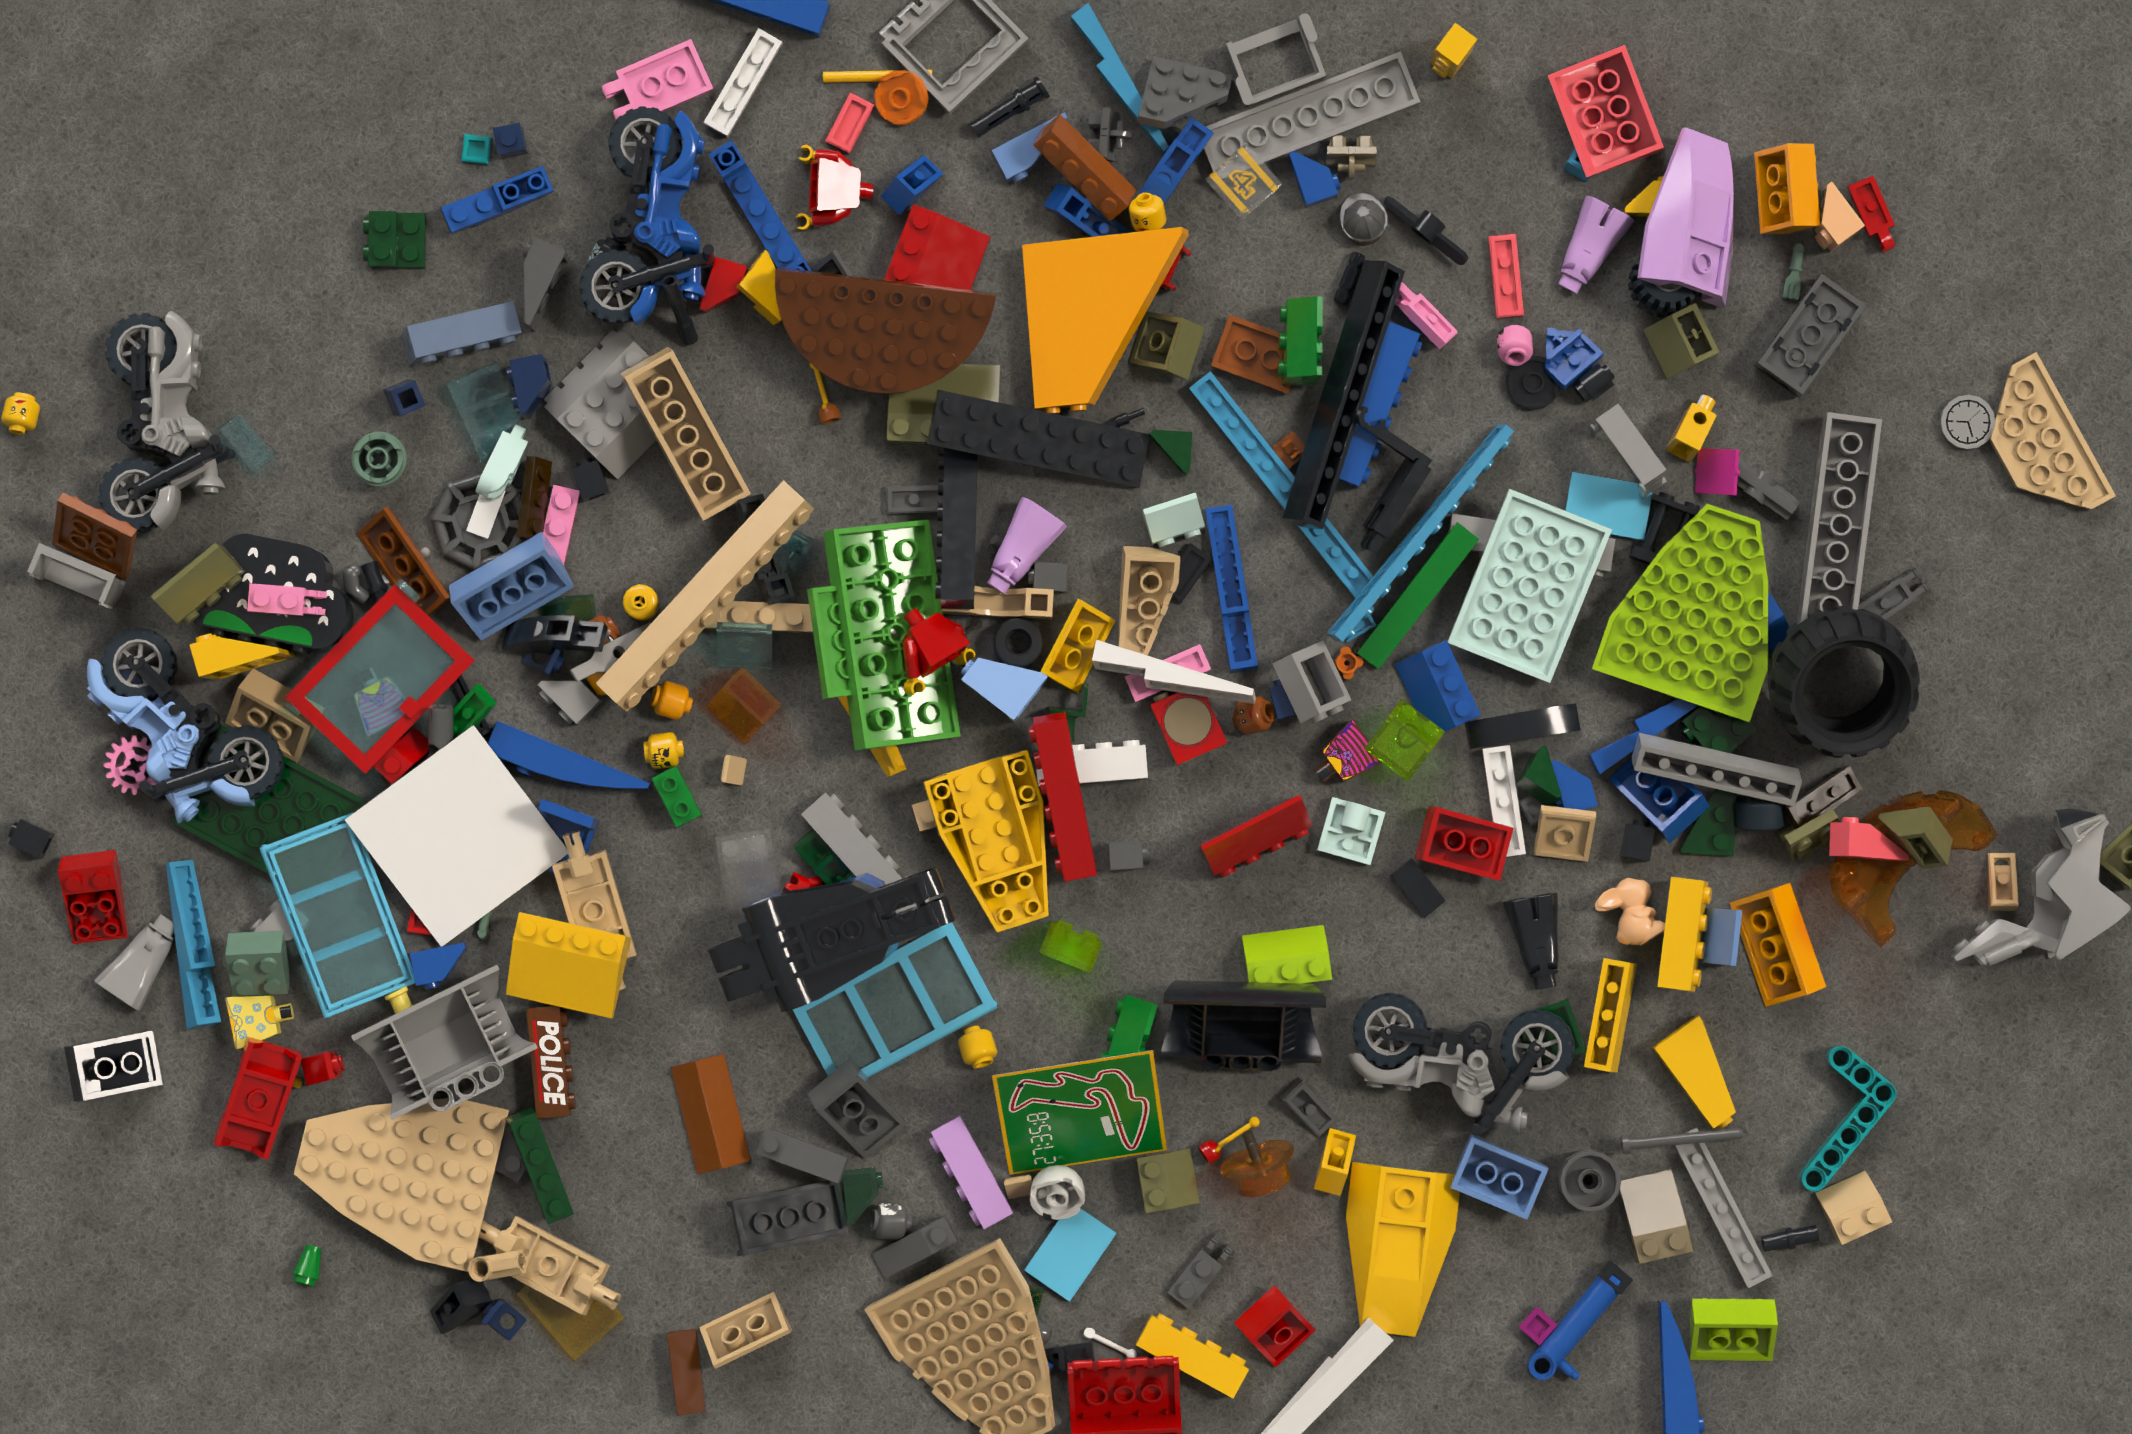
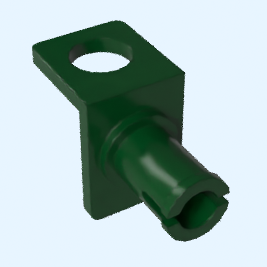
M1089 683L1084 684L1082 709L1049 706V714L1066 711L1071 742H1074L1076 718L1086 716Z

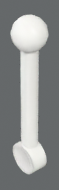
M1092 1328L1085 1329L1083 1333L1085 1339H1095L1125 1354L1127 1358L1137 1356L1134 1349L1128 1350L1095 1334Z

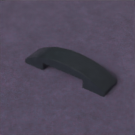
M763 494L737 500L739 528L765 501ZM775 552L772 559L754 574L755 581L769 605L795 599L788 572L782 573Z
M1576 703L1468 721L1472 749L1581 730Z

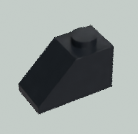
M469 1279L453 1283L430 1312L440 1333L445 1334L480 1315L492 1300L483 1282Z

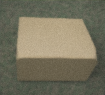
M726 755L724 757L721 781L723 783L743 785L747 759Z
M1030 1174L1004 1180L1008 1199L1030 1195L1032 1186Z

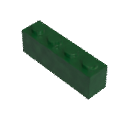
M529 1108L507 1117L509 1129L544 1220L549 1225L574 1215L534 1110Z

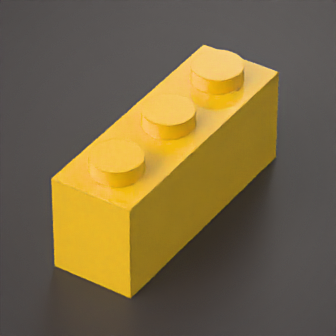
M1455 23L1435 49L1430 61L1434 65L1432 70L1442 78L1449 76L1452 79L1471 54L1477 38Z

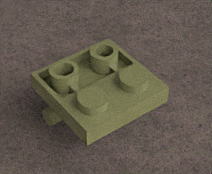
M1832 808L1796 830L1791 824L1776 834L1781 842L1785 841L1786 851L1792 862L1797 859L1804 860L1814 853V849L1821 845L1824 847L1830 845V823L1839 822V819Z

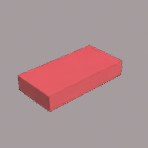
M850 93L825 142L850 154L875 105Z

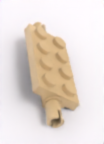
M579 830L572 831L574 843L570 832L563 834L562 837L565 841L569 858L566 861L553 864L552 868L569 923L632 938L606 849L591 854L585 853ZM631 939L627 958L637 954L633 939ZM622 978L620 990L626 988V985L624 984L623 978Z
M515 1216L511 1226L507 1230L502 1231L483 1221L479 1238L494 1245L496 1254L522 1249L523 1253L527 1256L528 1266L526 1273L511 1277L581 1315L587 1314L593 1300L598 1301L611 1310L615 1309L618 1305L613 1300L620 1301L621 1294L601 1285L610 1267L609 1264L521 1217Z

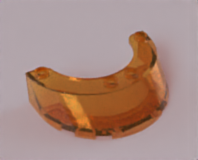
M1937 790L1936 794L1924 795L1920 791L1901 796L1900 802L1889 807L1883 804L1859 821V823L1871 824L1899 847L1880 821L1879 814L1930 806L1953 838L1951 850L1980 851L1987 848L1999 836L1981 806L1959 794ZM1837 856L1835 863H1831L1829 869L1831 893L1842 909L1881 948L1896 932V925L1889 914L1891 894L1900 879L1916 863L1910 857L1909 861H1885Z

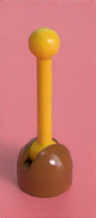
M810 363V367L814 369L823 405L818 410L820 424L825 425L841 420L838 407L828 402L820 371Z

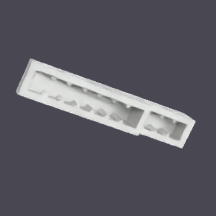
M1096 640L1092 658L1095 669L1144 676L1147 688L1255 704L1256 696L1252 688Z
M1368 1318L1333 1358L1329 1356L1261 1434H1302L1394 1340Z

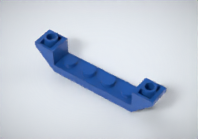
M731 140L709 153L710 158L776 266L811 271L733 141Z

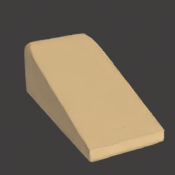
M1988 853V911H2016L2019 906L2015 853ZM2002 859L2007 861L2009 865H1994V863Z

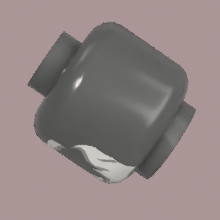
M881 1203L876 1209L871 1211L870 1230L874 1231L879 1239L900 1240L906 1231H910L912 1217L907 1215L906 1208L901 1204Z

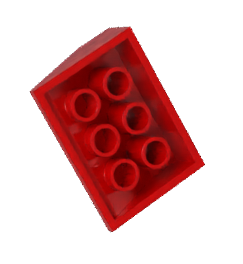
M913 204L884 280L971 290L991 236L939 213Z
M1299 794L1199 846V849L1213 876L1219 874L1223 878L1235 872L1234 866L1242 861L1247 866L1260 859L1258 853L1266 849L1272 853L1284 847L1283 840L1293 836L1294 840H1297L1309 834L1307 828L1312 826V823Z

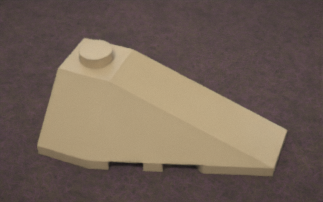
M1123 546L1118 647L1148 656L1158 633L1159 625L1167 612L1168 604L1179 583L1180 556L1151 547Z

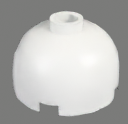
M1061 1165L1048 1166L1034 1177L1030 1190V1203L1039 1215L1043 1216V1213L1051 1215V1219L1060 1220L1068 1219L1080 1212V1207L1085 1202V1189L1081 1177L1075 1170Z

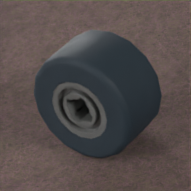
M1750 796L1740 797L1735 801L1736 827L1748 831L1780 829L1785 825V811L1783 809L1785 804Z

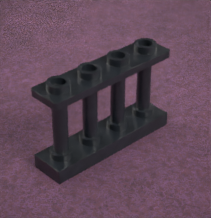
M1659 492L1658 495L1653 494L1651 502L1658 505L1644 543H1640L1639 547L1633 546L1629 558L1650 565L1657 555L1654 545L1668 508L1683 513L1677 530L1678 533L1698 514L1700 506L1685 501L1684 505L1674 501V496L1664 492Z

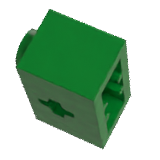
M678 766L652 778L676 828H680L703 816Z

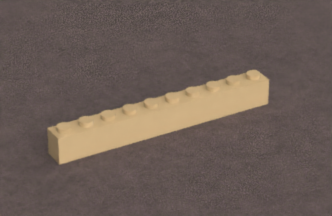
M783 480L596 684L626 712L636 706L643 694L650 687L657 684L660 676L667 668L677 662L679 655L697 640L698 635L703 629L711 625L715 621L716 615L734 600L735 595L740 589L749 584L754 574L772 559L776 550L781 545L787 543L792 533L809 519L814 508Z

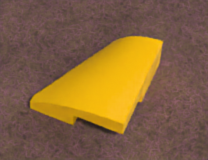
M764 250L736 287L755 303L753 308L771 324L775 325L782 320L776 300V268L767 250Z

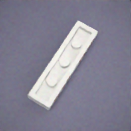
M758 28L706 117L705 125L729 137L782 46V41Z
M1510 745L1482 749L1492 822L1514 828L1506 857L1526 854Z

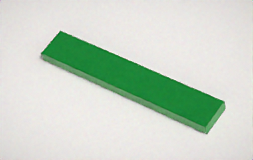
M1456 522L1357 650V654L1379 669L1475 546L1479 538L1459 522Z

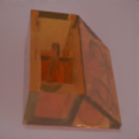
M741 667L710 701L706 708L744 744H747L784 704L744 667Z

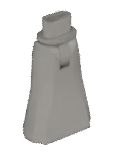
M160 914L155 923L150 922L149 926L147 925L94 981L130 1007L141 1011L158 971L169 953L172 941L175 939L172 937L174 934L173 922Z

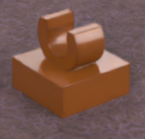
M1292 431L1274 445L1272 449L1285 466L1290 469L1301 460L1305 445Z

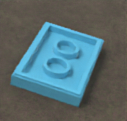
M1572 472L1565 511L1611 528L1612 532L1610 535L1644 541L1652 493L1642 499L1639 495L1638 483Z
M1080 1208V1212L1077 1215L1057 1221L1024 1271L1070 1302L1117 1233Z

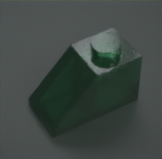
M876 1166L851 1168L844 1171L843 1183L848 1226L854 1225L877 1197L879 1188H884L882 1172H877Z

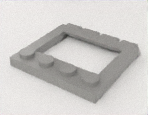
M917 0L921 4L920 7L912 1L896 16L902 23L900 26L894 20H891L878 32L884 39L882 46L906 71L915 73L923 80L927 92L949 115L1029 41V38L992 0H970L998 28L999 32L941 85L904 46L954 0Z

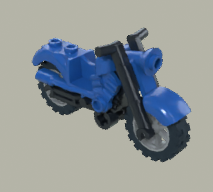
M640 106L634 110L632 108L626 111L624 115H620L610 130L608 145L613 163L623 175L631 177V184L628 187L627 206L623 212L615 214L610 220L612 236L621 244L632 242L633 248L652 255L658 261V265L646 266L638 256H634L624 250L601 252L587 263V266L581 273L579 282L581 299L591 315L606 324L623 325V323L634 322L635 326L643 323L653 312L659 298L660 288H663L661 281L668 275H674L677 277L678 282H682L680 288L683 293V299L698 301L699 297H706L705 290L701 285V270L713 266L715 260L714 247L707 244L703 247V252L701 253V243L697 231L686 220L682 219L679 210L684 194L686 192L690 193L692 181L697 182L700 165L695 164L697 154H703L705 139L700 138V133H697L694 124L682 110L679 111L675 121H673L667 113H663L655 107L646 108V106ZM639 125H647L646 132L642 136L634 128ZM651 125L657 128L655 137H652L650 134ZM630 131L637 137L638 140L636 142H625ZM625 147H636V152L632 158L627 154ZM654 153V154H655V157H654V162L652 163L651 158H652V154ZM622 223H627L629 229H625L624 234L619 233L617 227H621ZM618 267L617 275L610 277L606 272L610 268ZM622 269H625L630 272L629 274L621 276ZM601 274L608 280L609 285H596ZM596 290H610V292L602 302ZM625 295L633 297L630 303L623 306L621 298ZM614 296L618 300L619 307H611L606 304Z

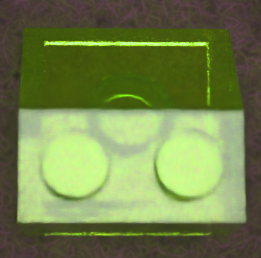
M1400 699L1364 749L1408 782L1436 746L1445 731L1403 699Z
M1058 919L1057 924L1051 922L1039 953L1091 973L1103 943L1098 941L1100 935L1085 929L1083 934L1072 930L1073 924Z

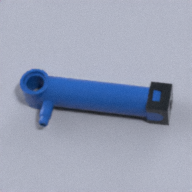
M1609 1261L1536 1351L1527 1359V1369L1530 1374L1538 1380H1546L1552 1377L1558 1368L1567 1377L1576 1381L1580 1374L1565 1358L1616 1297L1625 1291L1633 1279L1612 1261ZM1546 1358L1549 1363L1547 1370L1541 1373L1535 1371L1534 1363L1536 1360Z

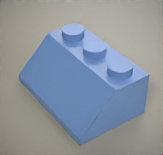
M1470 1133L1450 1188L1528 1219L1549 1168L1541 1162Z

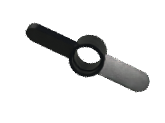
M1389 196L1383 201L1384 205L1407 222L1411 229L1427 243L1435 246L1458 265H1464L1468 261L1466 252L1442 234L1446 226L1436 216L1424 210L1418 218L1394 198Z

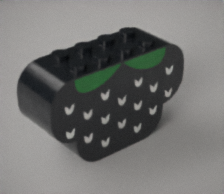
M238 534L226 540L222 546L227 549L245 571L241 575L242 581L232 589L225 588L219 593L221 598L212 606L208 607L205 605L198 611L199 617L193 621L195 624L209 628V633L216 636L230 638L231 633L237 634L236 639L257 644V639L264 640L263 645L284 649V644L291 645L290 650L310 655L311 650L330 651L351 630L354 610L348 596L332 586L334 579L332 565L327 557L319 551L301 544L252 534ZM249 583L327 592V598H305V607H322L326 609L325 615L304 614V616L248 612Z

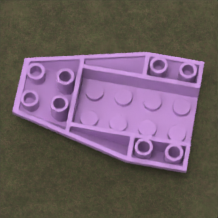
M1686 127L1682 128L1645 225L1637 277L1658 286L1675 283L1702 293L1701 301L1721 308L1726 306L1733 258L1734 193L1733 171L1728 143Z

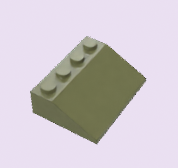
M960 364L955 370L932 384L915 390L889 393L887 443L928 445L927 439L937 390L999 402L1000 365Z

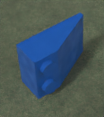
M1632 758L1609 778V781L1669 844L1710 807L1703 794L1692 783L1635 771Z

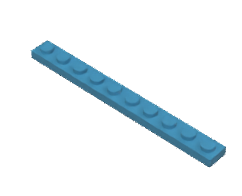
M1210 371L1192 385L1189 390L1285 510L1295 477ZM1326 518L1323 529L1298 526L1352 596L1356 598L1372 579L1373 575L1331 522Z
M1497 424L1328 631L1327 635L1334 641H1347L1355 634L1357 630L1355 626L1361 619H1366L1374 610L1372 605L1376 600L1383 598L1390 591L1391 586L1389 584L1395 577H1400L1407 570V562L1412 556H1417L1426 545L1424 542L1429 535H1434L1438 532L1443 524L1441 521L1446 514H1451L1460 504L1458 500L1464 492L1468 493L1474 488L1477 483L1475 479L1481 471L1485 472L1491 467L1494 462L1492 458L1495 454L1508 446L1511 441L1509 437L1514 431L1507 424Z

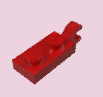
M1874 176L1849 185L1847 190L1861 221L1865 225L1864 228L1868 238L1876 235L1883 253L1893 249L1895 243L1888 229L1893 228L1895 224Z

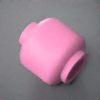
M1510 325L1499 332L1497 347L1498 356L1501 361L1512 366H1519L1531 359L1533 355L1532 334L1527 328L1519 325Z

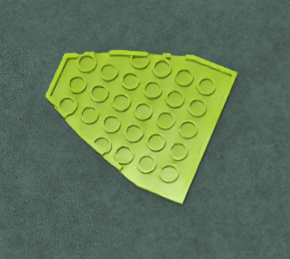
M1706 504L1660 550L1639 580L1627 593L1626 597L1611 614L1592 669L1750 722L1768 671V577L1760 521Z

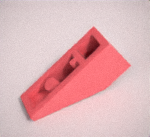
M1842 817V822L1830 823L1829 856L1909 861V855L1871 824L1859 823V818Z

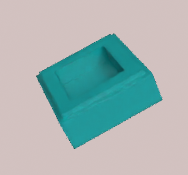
M464 134L461 161L489 165L492 137Z

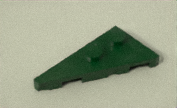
M1715 789L1707 801L1710 807L1694 823L1692 830L1680 848V853L1734 856L1735 801L1737 793Z

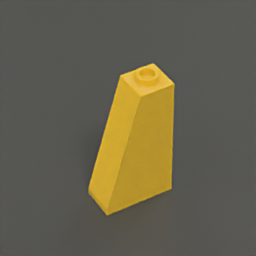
M1696 1015L1652 1047V1049L1710 1128L1714 1129L1718 1126L1719 1129H1722L1733 1121L1731 1116L1736 1111L1700 1016Z

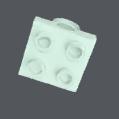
M1332 797L1317 850L1371 865L1385 812Z

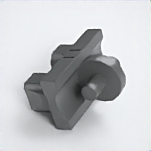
M1102 108V112L1089 114V128L1100 130V139H1088V142L1107 161H1115L1116 149H1123L1124 140L1132 139V132L1125 131V121H1118V112L1112 111L1111 108Z

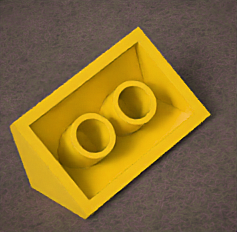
M1078 599L1040 672L1047 675L1049 679L1079 693L1093 666L1092 658L1096 640L1105 642L1116 620Z

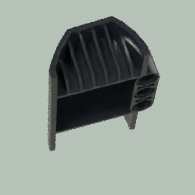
M1175 980L1164 993V1004H1173V1010L1161 1048V1059L1201 1060L1204 1068L1233 1071H1274L1280 1067L1281 1062L1321 1063L1322 1061L1311 1008H1326V997L1313 984Z

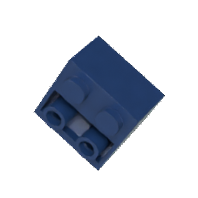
M543 354L509 360L511 367L506 368L508 382L512 387H515L516 394L511 395L514 411H517V414H520L524 419H530L552 387L548 362Z

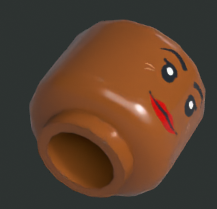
M1256 696L1255 704L1238 702L1232 715L1234 725L1247 735L1268 730L1275 719L1274 707L1269 701L1260 696Z

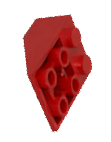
M116 850L61 856L58 876L73 944L128 938L121 871Z

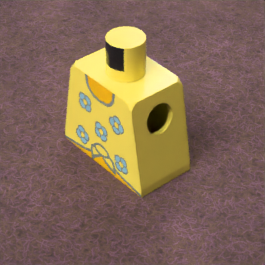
M274 995L225 998L236 1049L244 1048L247 1036L263 1041L281 1034L279 1022L294 1019L292 1004L276 1006Z

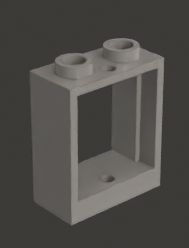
M1324 641L1290 654L1273 663L1274 669L1300 724L1310 719L1314 724L1328 716L1330 717L1343 711L1342 705L1351 701ZM1307 661L1327 704L1320 706L1301 663Z

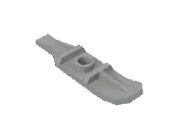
M651 622L603 645L602 652L595 651L589 661L571 669L570 672L575 681L578 682L595 673H606L618 660L614 657L613 651H619L622 656Z

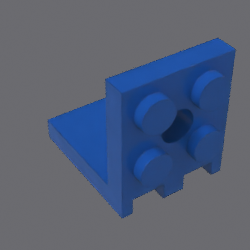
M542 799L538 810L543 811V818L558 838H563V834L570 832L574 843L572 831L579 830L585 853H588L600 819ZM567 854L565 857H563L556 863L566 861L569 858V855ZM552 866L546 870L554 873Z

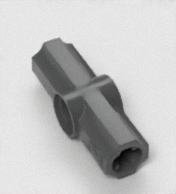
M1739 458L1738 470H1740V475H1738L1737 487L1742 489V493L1745 496L1749 497L1750 495L1753 497L1756 504L1764 505L1787 521L1801 501L1778 486V482L1760 469L1756 470Z

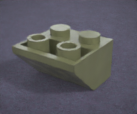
M1696 303L1669 315L1643 330L1666 379L1711 359L1720 353Z
M1930 806L1879 814L1880 821L1899 847L1922 869L1948 866L1953 838Z

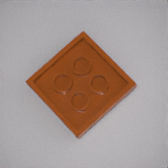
M62 493L57 501L52 544L126 580L131 572L137 529L133 528L126 521H119L109 516L102 509H95L83 503L81 499Z

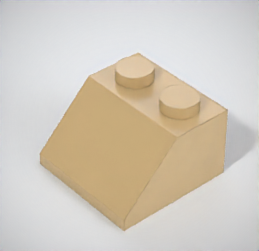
M1865 1170L1815 1193L1838 1244H1846L1892 1223L1881 1196Z

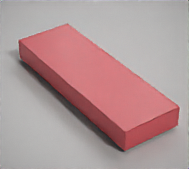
M1516 234L1489 236L1488 242L1496 319L1524 316Z

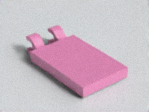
M691 39L617 70L618 79L602 86L606 99L624 91L630 103L613 110L615 120L632 108L634 110L640 106H646V108L655 107L659 111L665 112L713 91L712 84Z

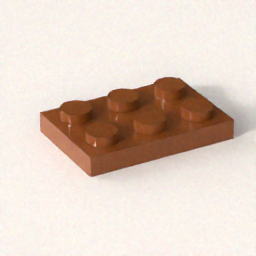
M1229 314L1211 367L1288 395L1291 385H1283L1282 377H1278V361H1283V350H1279V332Z

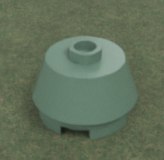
M372 432L362 437L356 443L352 452V466L356 475L363 482L372 486H386L395 482L402 475L406 466V452L402 443L395 436L386 432Z

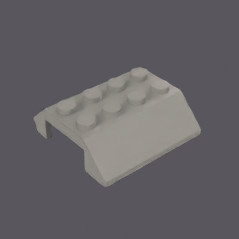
M612 330L600 342L603 348L599 350L595 347L581 361L584 367L580 370L576 366L561 381L565 386L562 389L556 386L544 398L547 402L544 408L616 479H619L657 440L620 375L623 371L650 356L623 330H620L618 333Z

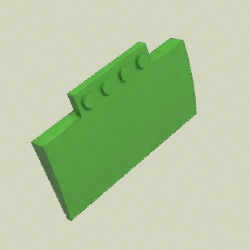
M929 520L841 528L823 532L831 586L807 589L823 699L847 696L855 751L961 737L950 662L924 678L921 675L918 677V680L923 681L925 684L923 692H917L915 685L914 695H907L904 691V683L910 678L906 675L902 639L911 629L904 616L915 608L919 610L925 619L935 613L943 615L941 599H935V588L938 579Z

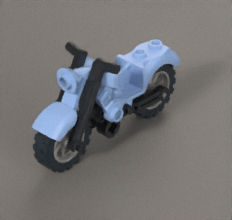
M136 627L133 630L126 629L119 636L115 635L111 639L110 645H106L104 657L101 659L103 666L97 660H88L87 680L89 687L87 689L91 692L87 696L99 707L104 703L110 709L107 715L118 725L124 722L132 730L140 729L149 736L152 747L147 757L146 771L157 784L152 785L148 781H142L139 784V789L155 803L168 800L175 809V817L178 823L184 820L190 821L199 811L197 806L200 800L190 799L189 797L212 790L228 803L250 807L255 806L254 798L264 797V794L273 791L276 783L280 782L282 778L281 773L284 771L283 752L278 742L268 732L256 726L242 725V727L238 728L235 726L230 728L228 732L220 734L217 742H214L211 746L212 751L208 755L209 764L206 763L204 767H198L200 757L211 742L208 737L219 732L222 727V718L208 704L191 705L177 689L171 687L175 681L174 676L178 671V666L176 665L177 656L172 646L162 635L154 630H147L142 627ZM138 646V656L133 657L128 650ZM144 646L155 651L146 658H143ZM124 654L128 657L126 665L120 664ZM157 656L159 658V668L148 664ZM205 715L211 719L208 723L202 720ZM245 743V751L237 752L234 749L236 746ZM250 744L259 746L261 750L250 757ZM230 752H232L235 755L233 757L227 758ZM265 754L266 766L257 764L254 761ZM255 768L264 770L261 776L255 780L253 775L257 772ZM245 774L249 776L251 781L247 783L238 782L241 776Z

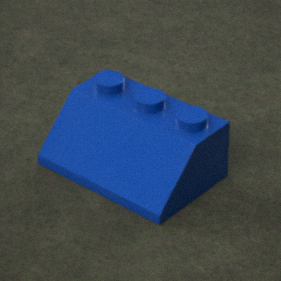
M1447 640L1395 664L1428 739L1481 716Z

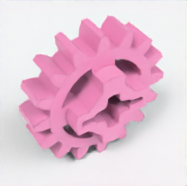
M131 735L129 742L124 737H120L121 745L111 744L114 752L105 753L110 758V762L103 763V766L110 768V771L105 776L106 778L114 777L111 784L113 787L121 784L122 793L131 788V793L136 795L137 788H139V784L142 781H148L152 785L156 783L149 775L146 778L144 775L152 743L147 746L146 737L143 736L140 742H138L136 735ZM132 747L143 748L148 753L136 754ZM122 752L124 757L121 764L116 765V759ZM132 758L136 761H141L137 765L138 770L135 772L131 768L126 769L131 764L130 759ZM130 775L136 783L126 782L120 776Z

